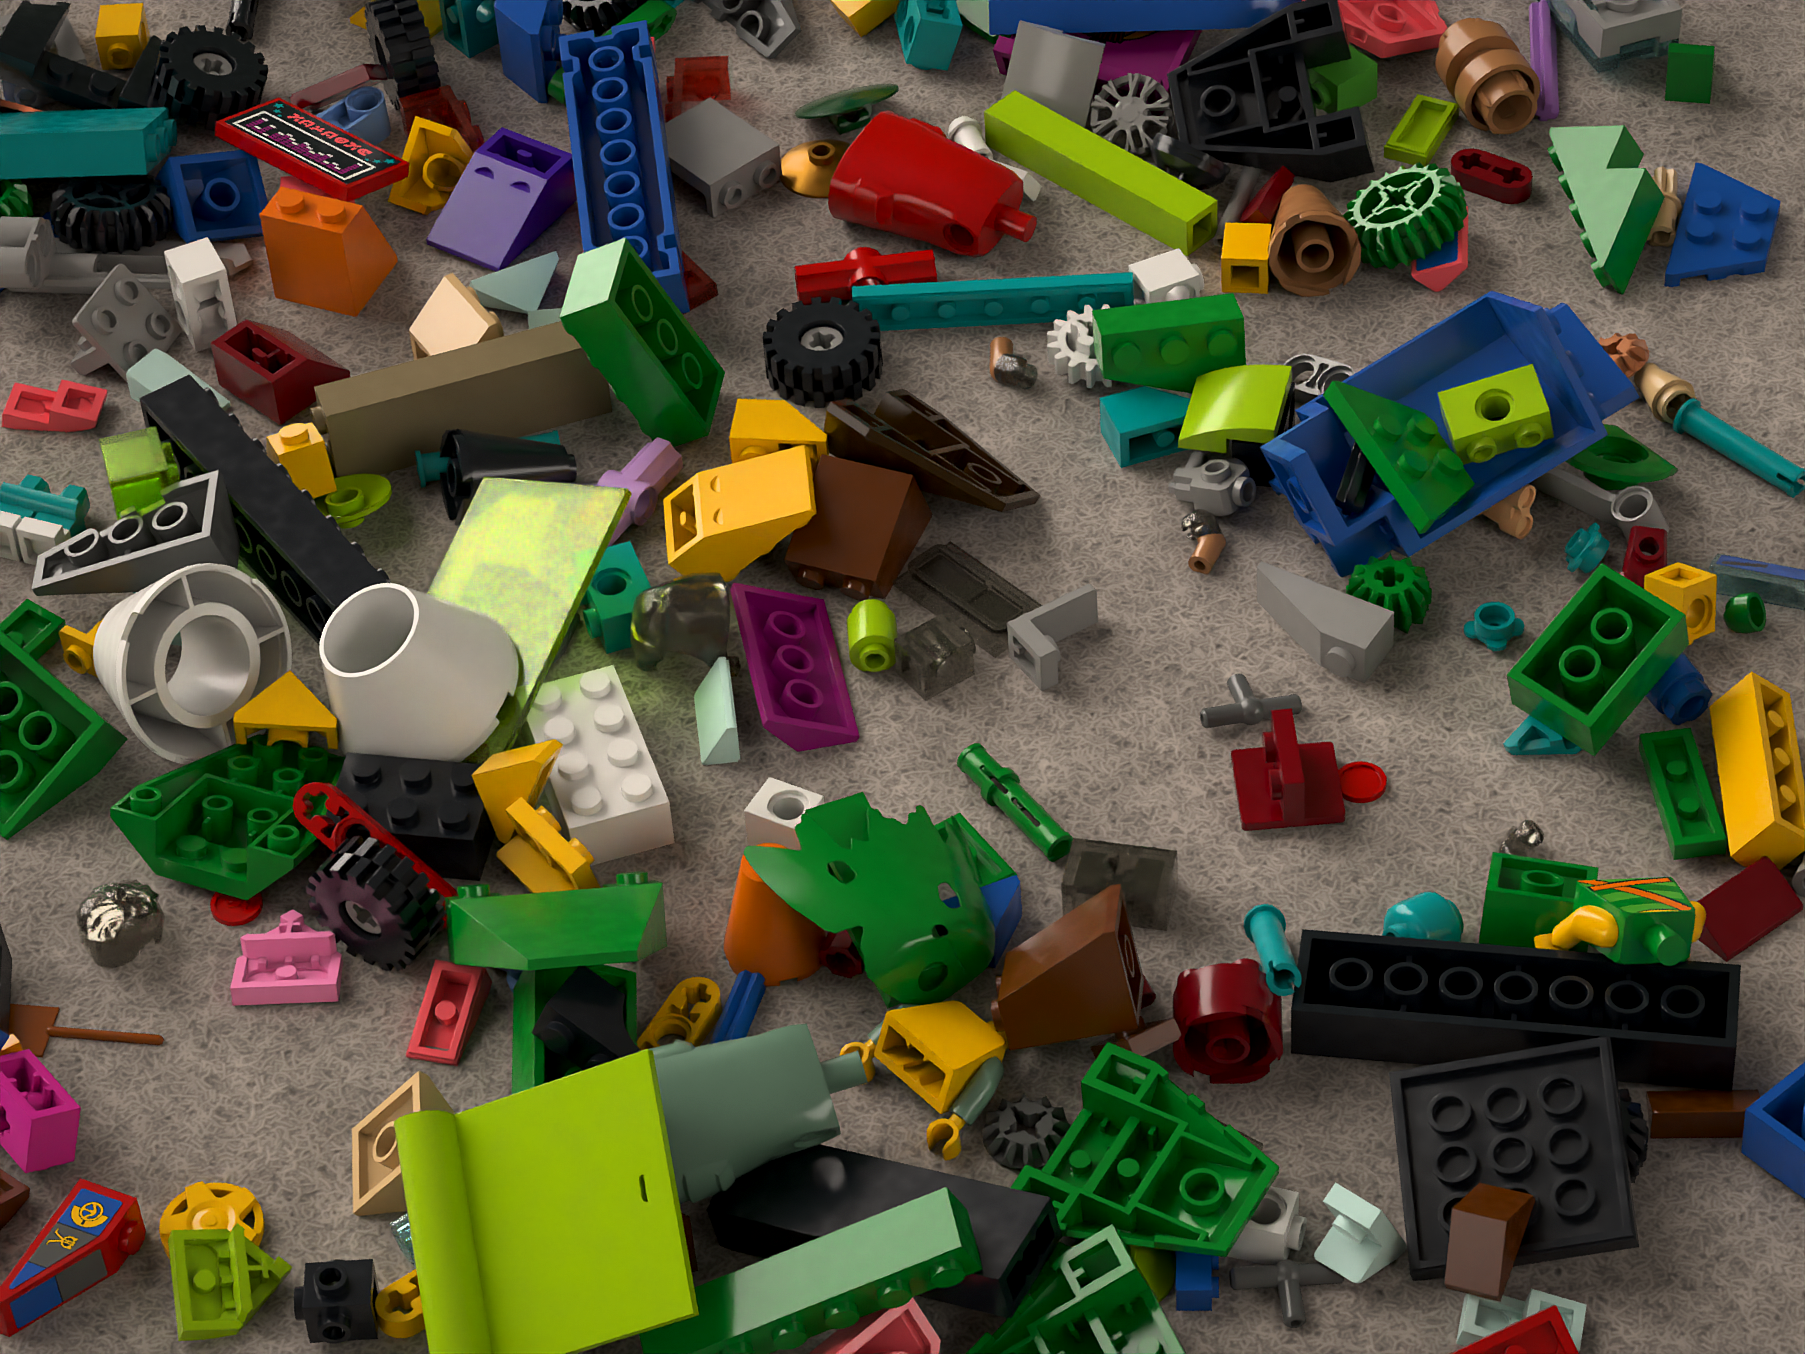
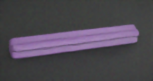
M1540 0V2H1532L1529 6L1530 63L1540 81V94L1537 100L1535 115L1538 116L1539 121H1547L1548 119H1556L1559 115L1555 10L1550 6L1549 0Z

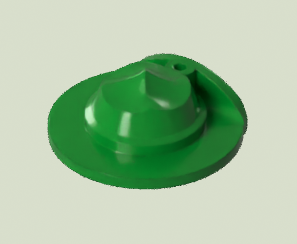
M1603 424L1608 433L1607 436L1565 461L1583 471L1585 478L1604 490H1623L1627 487L1638 486L1639 483L1663 480L1678 472V468L1623 429L1609 424Z

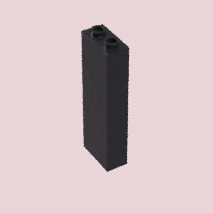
M821 1144L776 1158L736 1178L729 1189L713 1195L706 1209L720 1246L732 1251L767 1259L947 1187L968 1210L983 1270L965 1276L960 1283L946 1288L937 1287L917 1296L1010 1319L1063 1237L1051 1197Z

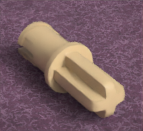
M1661 166L1654 170L1652 178L1665 198L1647 240H1649L1651 246L1669 247L1675 240L1676 217L1681 212V201L1677 197L1678 173L1674 169H1665Z

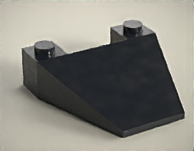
M1305 0L1290 4L1167 73L1179 141L1221 162L1277 172L1284 165L1295 176L1330 183L1375 172L1368 135L1359 106L1317 116L1308 69L1352 59L1345 23L1338 0Z

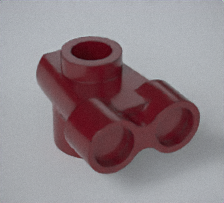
M1634 526L1630 530L1622 572H1619V574L1644 589V576L1667 566V531L1659 528ZM1642 552L1650 553L1651 556L1645 555Z

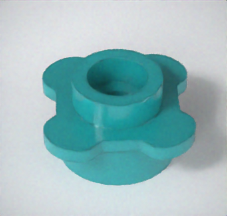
M1596 522L1587 530L1583 528L1577 530L1568 541L1564 552L1567 553L1565 560L1569 563L1567 569L1570 572H1574L1579 568L1587 574L1605 556L1610 542L1598 532L1600 525Z
M1487 602L1480 605L1474 613V621H1468L1464 625L1466 637L1471 639L1477 638L1486 644L1487 648L1491 651L1506 649L1507 642L1513 636H1519L1524 632V622L1519 618H1515L1513 609L1501 602Z

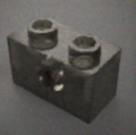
M1073 838L1061 882L1063 916L1110 885L1121 884L1131 927L1167 931L1178 887V857L1176 850Z

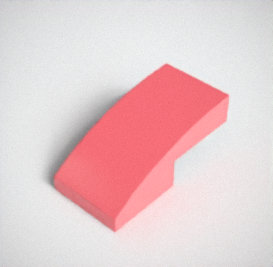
M63 379L57 392L15 382L2 413V427L59 432H76L95 428L106 401L108 390Z

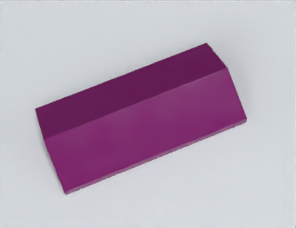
M733 583L730 592L763 728L797 752L857 742L860 736L824 599Z

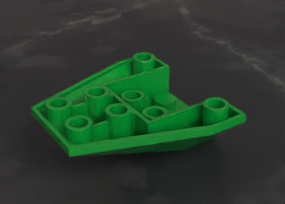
M257 734L247 738V744H233L136 786L110 808V817L156 875L247 901L294 869L319 846L320 840L295 817L293 810L294 797L300 788L312 782H324L336 786L346 757L328 753L327 750L321 747L310 746L304 748L301 745L283 740L274 742L272 746H267L268 734ZM326 794L323 796L311 795L309 801L314 806L310 813L312 817L315 815H326L327 808L324 805L328 799Z

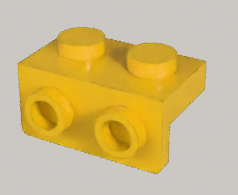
M520 797L505 810L518 834L498 850L496 856L531 893L601 888L590 867L595 861L591 853L575 837L567 842L558 833L562 829L560 824L545 807L541 805L538 809L534 810Z

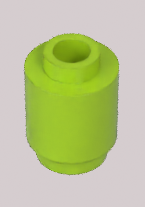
M867 599L857 603L846 622L850 661L861 671L879 672L887 670L899 658L896 617L887 604L880 600Z

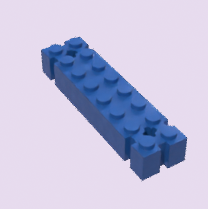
M643 20L612 26L611 35L595 37L594 30L560 36L558 39L561 63L564 70L563 82L583 253L626 238L680 312H690L687 287L683 274L684 264L663 107L658 86L657 62L647 21Z

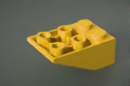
M802 445L698 472L663 499L668 565L702 590L711 594L725 582H730L736 578L742 569L758 557L768 554L779 541L795 529L805 526L816 514L809 448Z

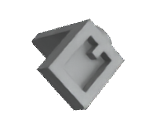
M1087 584L1007 622L1009 657L1041 691L1059 683L1058 662L1061 660V655L1056 642L1098 622L1097 590L1091 584Z

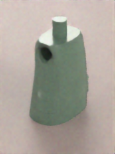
M807 1023L790 1025L755 1036L695 1047L690 1042L675 1040L673 1044L650 1048L649 1050H652L654 1054L679 1203L682 1204L687 1201L696 1203L720 1191H726L732 1186L736 1178L771 1160L819 1145L840 1135V1126L830 1094L868 1083L858 1050L820 1062Z

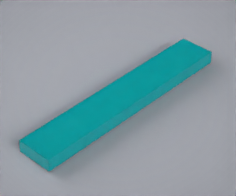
M1133 272L852 286V301L859 304V312L867 308L872 313L873 320L877 319L880 331L1054 322L1056 319L1067 321V311L1069 310L1077 314H1083L1085 305H1090L1093 310H1100L1104 304L1109 305L1110 308L1134 305Z

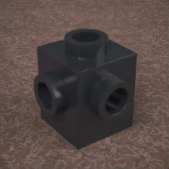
M335 1259L327 1262L305 1263L304 1285L294 1288V1313L296 1321L305 1320L310 1343L327 1342L337 1344L345 1341L378 1339L379 1321L375 1310V1300L380 1290L373 1259L346 1261Z

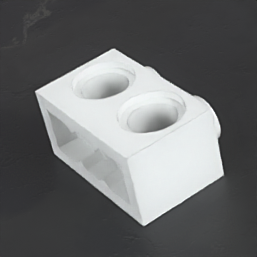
M207 237L164 251L178 321L196 352L210 348L212 341L237 325L226 268Z

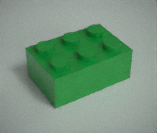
M1601 563L1507 673L1512 704L1595 757L1689 645L1686 616Z

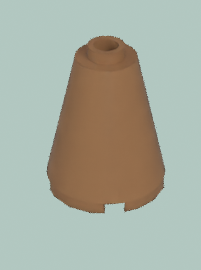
M1301 184L1288 189L1280 201L1268 246L1270 269L1279 281V284L1289 292L1302 297L1325 296L1330 294L1328 289H1333L1341 283L1344 286L1351 281L1360 266L1361 245L1358 234L1349 221L1316 187Z

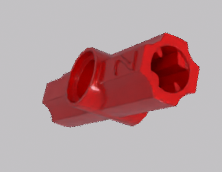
M860 247L849 252L843 260L794 267L798 301H802L804 305H810L811 298L821 297L822 303L830 302L831 297L841 298V301H852V286L937 282L933 249L881 255L873 248Z

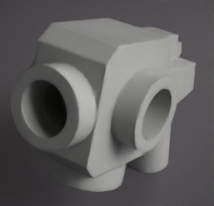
M1199 451L1193 452L1190 455L1185 468H1176L1173 474L1174 482L1168 485L1169 493L1175 494L1177 500L1193 502L1195 511L1211 513L1214 516L1230 515L1240 506L1248 507L1253 503L1256 495L1255 481L1249 478L1250 472L1244 462L1237 458L1217 459L1208 462V457Z

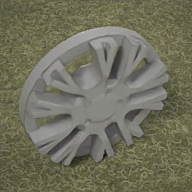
M1128 73V75L1115 80L1110 79L1106 85L1102 86L1101 92L1095 95V100L1091 104L1090 124L1093 133L1114 144L1120 134L1126 133L1127 140L1124 150L1137 157L1151 153V145L1154 140L1145 132L1151 123L1162 127L1159 133L1169 136L1174 123L1172 99L1167 90L1153 78L1139 73ZM1141 83L1144 84V86L1141 91L1140 97L1138 98L1136 97V94L1138 91L1139 84ZM1129 84L1130 90L1128 95L1121 97L1117 89ZM1154 90H1157L1162 99L1152 104H1147V97ZM1109 95L1119 101L1115 107L1106 101ZM1101 109L1111 110L1112 116L1107 120L1100 121ZM1166 110V116H1152L1151 111ZM1116 124L1118 126L1107 135H1103L1102 132ZM1140 134L1143 144L1139 148L1136 147L1134 135Z

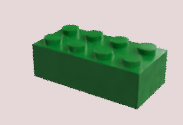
M626 238L579 254L559 316L565 331L577 340L586 352L591 365L595 369H599L611 385L616 398L627 406L637 419L642 432L649 436L652 441L658 437L671 442L672 446L676 447L708 436L725 375L723 368Z

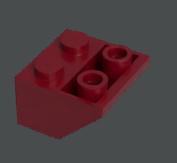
M245 319L211 342L219 385L279 425H282L317 401L314 387L351 377L348 369L289 331Z

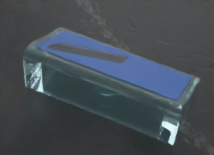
M1719 553L1711 561L1708 572L1717 575L1716 594L1734 597L1738 594L1756 592L1762 598L1763 603L1805 610V569Z

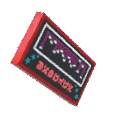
M279 97L216 121L215 136L342 201L350 202L401 181L409 175V162Z

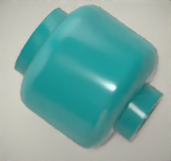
M1423 892L1398 902L1388 909L1384 917L1382 936L1461 942L1464 923L1459 909L1453 902L1436 892Z

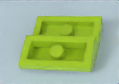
M1243 365L1223 368L1198 376L1178 439V448L1227 453L1230 439L1266 444L1276 438L1292 382V366Z

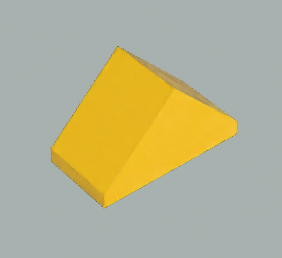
M553 739L492 754L471 775L500 842L506 844L518 834L505 811L510 805L522 797L535 810L563 746L557 740Z

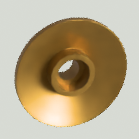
M820 139L805 142L792 148L781 159L782 175L780 176V181L788 190L795 194L809 198H828L833 174L851 144L833 139Z

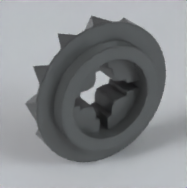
M1023 1093L1020 1100L1013 1103L1002 1098L998 1110L987 1112L985 1125L982 1129L983 1143L989 1155L1005 1166L1023 1169L1027 1164L1034 1168H1040L1045 1166L1069 1130L1070 1123L1066 1119L1063 1107L1051 1106L1047 1096L1038 1101H1030L1025 1093ZM1016 1121L1020 1124L1023 1123L1028 1128L1036 1126V1138L1024 1130L1017 1132Z

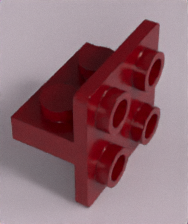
M1292 708L1271 710V731L1262 732L1263 747L1231 751V764L1241 828L1244 831L1335 824L1345 821V806L1334 745L1332 742L1298 744Z

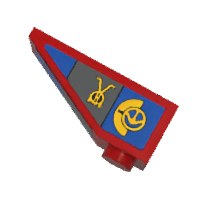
M80 1178L0 1285V1334L8 1337L14 1335L117 1273L128 1256L134 1255L139 1251L145 1239L146 1229L137 1198Z

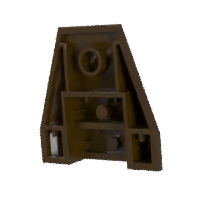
M905 389L886 392L874 414L850 398L832 401L826 409L824 433L828 437L829 453L837 458L911 474L914 476L921 491L999 512L1035 504L1041 496L944 415Z

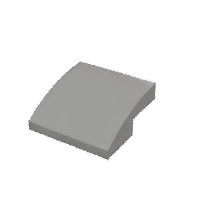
M1020 20L1001 99L1015 90L1086 128L1105 44L1063 34V30Z

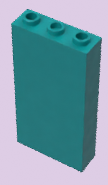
M168 107L0 113V179L146 175L171 152V146H176L175 119H169Z

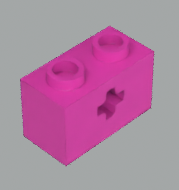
M30 1049L1 1055L0 1144L25 1173L42 1171L49 1167L73 1162L75 1160L81 1107Z

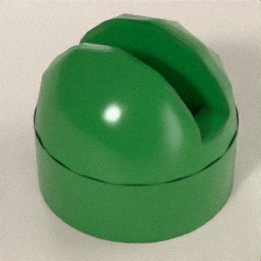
M1758 593L1738 594L1728 600L1723 614L1727 627L1735 633L1743 634L1760 632L1764 629L1766 610L1763 600Z

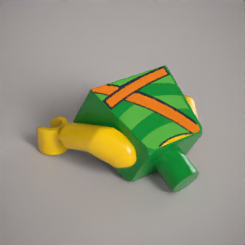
M1672 877L1577 881L1573 913L1556 925L1552 933L1535 936V948L1568 951V949L1573 948L1583 940L1619 964L1662 963L1666 966H1672L1690 959L1691 944L1696 942L1701 936L1706 920V911L1700 903L1689 901Z

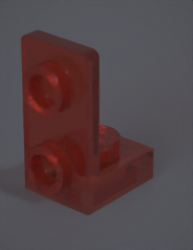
M728 56L675 58L674 76H667L666 79L668 103L665 104V123L686 112L688 101H705L710 97L713 100H731L732 88Z
M450 85L399 99L403 129L407 139L415 116L456 129L473 153L484 144V138L478 124L471 125V116L465 100L458 101Z

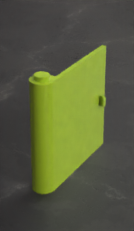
M645 1049L456 1114L441 1110H425L406 1114L394 1121L429 1354H576L699 1315L652 1050Z

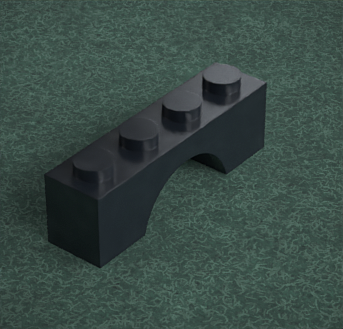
M578 966L546 1003L532 1031V1034L541 1039L551 1051L563 1055L582 1070L642 1051L633 1042L624 1024L623 1004L625 994L586 966Z

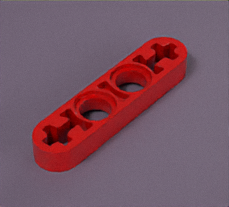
M312 782L305 784L297 791L293 801L295 817L333 852L345 840L348 829L355 824H361L368 829L371 838L378 839L381 848L389 844L397 849L396 855L402 860L405 856L410 858L415 863L412 868L418 874L424 872L430 879L426 884L429 889H437L439 895L444 897L458 896L457 891L336 786L330 783ZM326 794L328 799L324 805L335 816H343L345 810L349 812L347 817L337 823L332 835L328 832V829L336 824L326 815H315L312 817L310 814L314 808L312 802L309 801L311 795L323 796ZM445 915V917H442V918H441L442 920L445 921L444 926H443L442 929L447 928L446 915Z

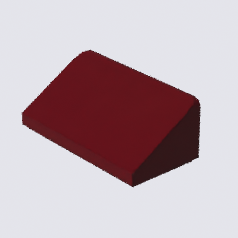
M1764 856L1697 901L1706 911V920L1698 940L1724 961L1728 962L1803 910V903L1775 863L1767 856Z

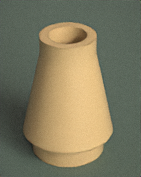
M1646 363L1634 375L1635 385L1641 390L1655 418L1661 422L1673 424L1681 406L1689 399H1696L1694 388L1689 382L1660 369L1654 363Z

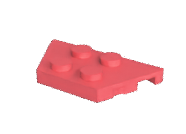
M1338 0L1348 42L1379 58H1389L1439 48L1440 38L1447 29L1445 21L1438 15L1439 8L1434 0Z

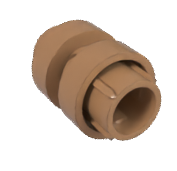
M1466 18L1453 23L1445 30L1439 41V50L1435 61L1436 72L1449 93L1455 98L1456 103L1470 124L1483 131L1491 130L1493 134L1497 135L1512 134L1527 126L1537 111L1540 81L1526 58L1520 54L1517 45L1504 27L1496 22L1484 21L1481 18Z

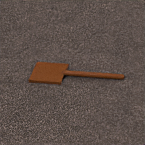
M10 1004L9 1035L14 1034L19 1040L22 1050L30 1049L36 1057H43L50 1037L161 1045L164 1042V1038L156 1034L56 1027L54 1024L60 1010L59 1007Z

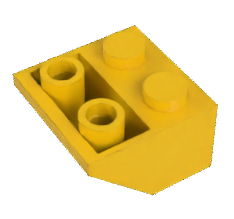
M737 398L729 436L732 463L805 445L810 450L813 478L821 455L829 456L827 434L786 400Z

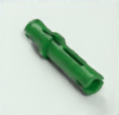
M980 743L969 745L961 752L957 759V766L981 789L980 794L982 798L991 806L997 805L1018 829L1044 853L1049 861L1055 862L1070 853L1074 846V838L1019 784V776L1012 769L1002 767L987 753ZM995 778L1008 793L1004 794L991 779ZM1026 810L1040 825L1035 826L1023 811Z

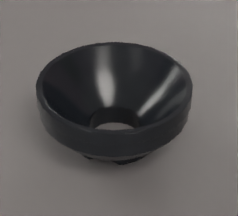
M1155 134L1151 145V153L1157 168L1201 191L1223 183L1231 168L1216 158L1167 135Z

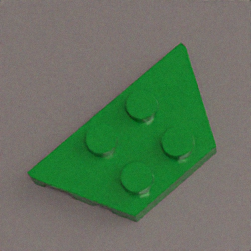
M1332 381L1324 392L1323 396L1419 534L1426 533L1438 518L1444 517L1453 505L1456 506L1475 485L1464 469L1462 460L1452 452L1438 432L1436 423L1424 412L1340 381Z

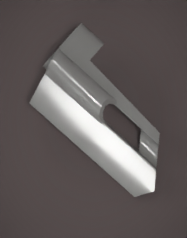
M2 216L0 217V288H8L11 292L92 295L115 266L124 264L145 288L172 289L164 251L187 243L155 241L154 246H142L137 252L127 250L123 251L122 254L118 252L103 254L100 251L87 253L84 248H70L69 244L60 242L59 238H55L49 219H44L43 217ZM211 243L226 268L227 276H231L253 265V260L244 244ZM134 273H161V274H134Z

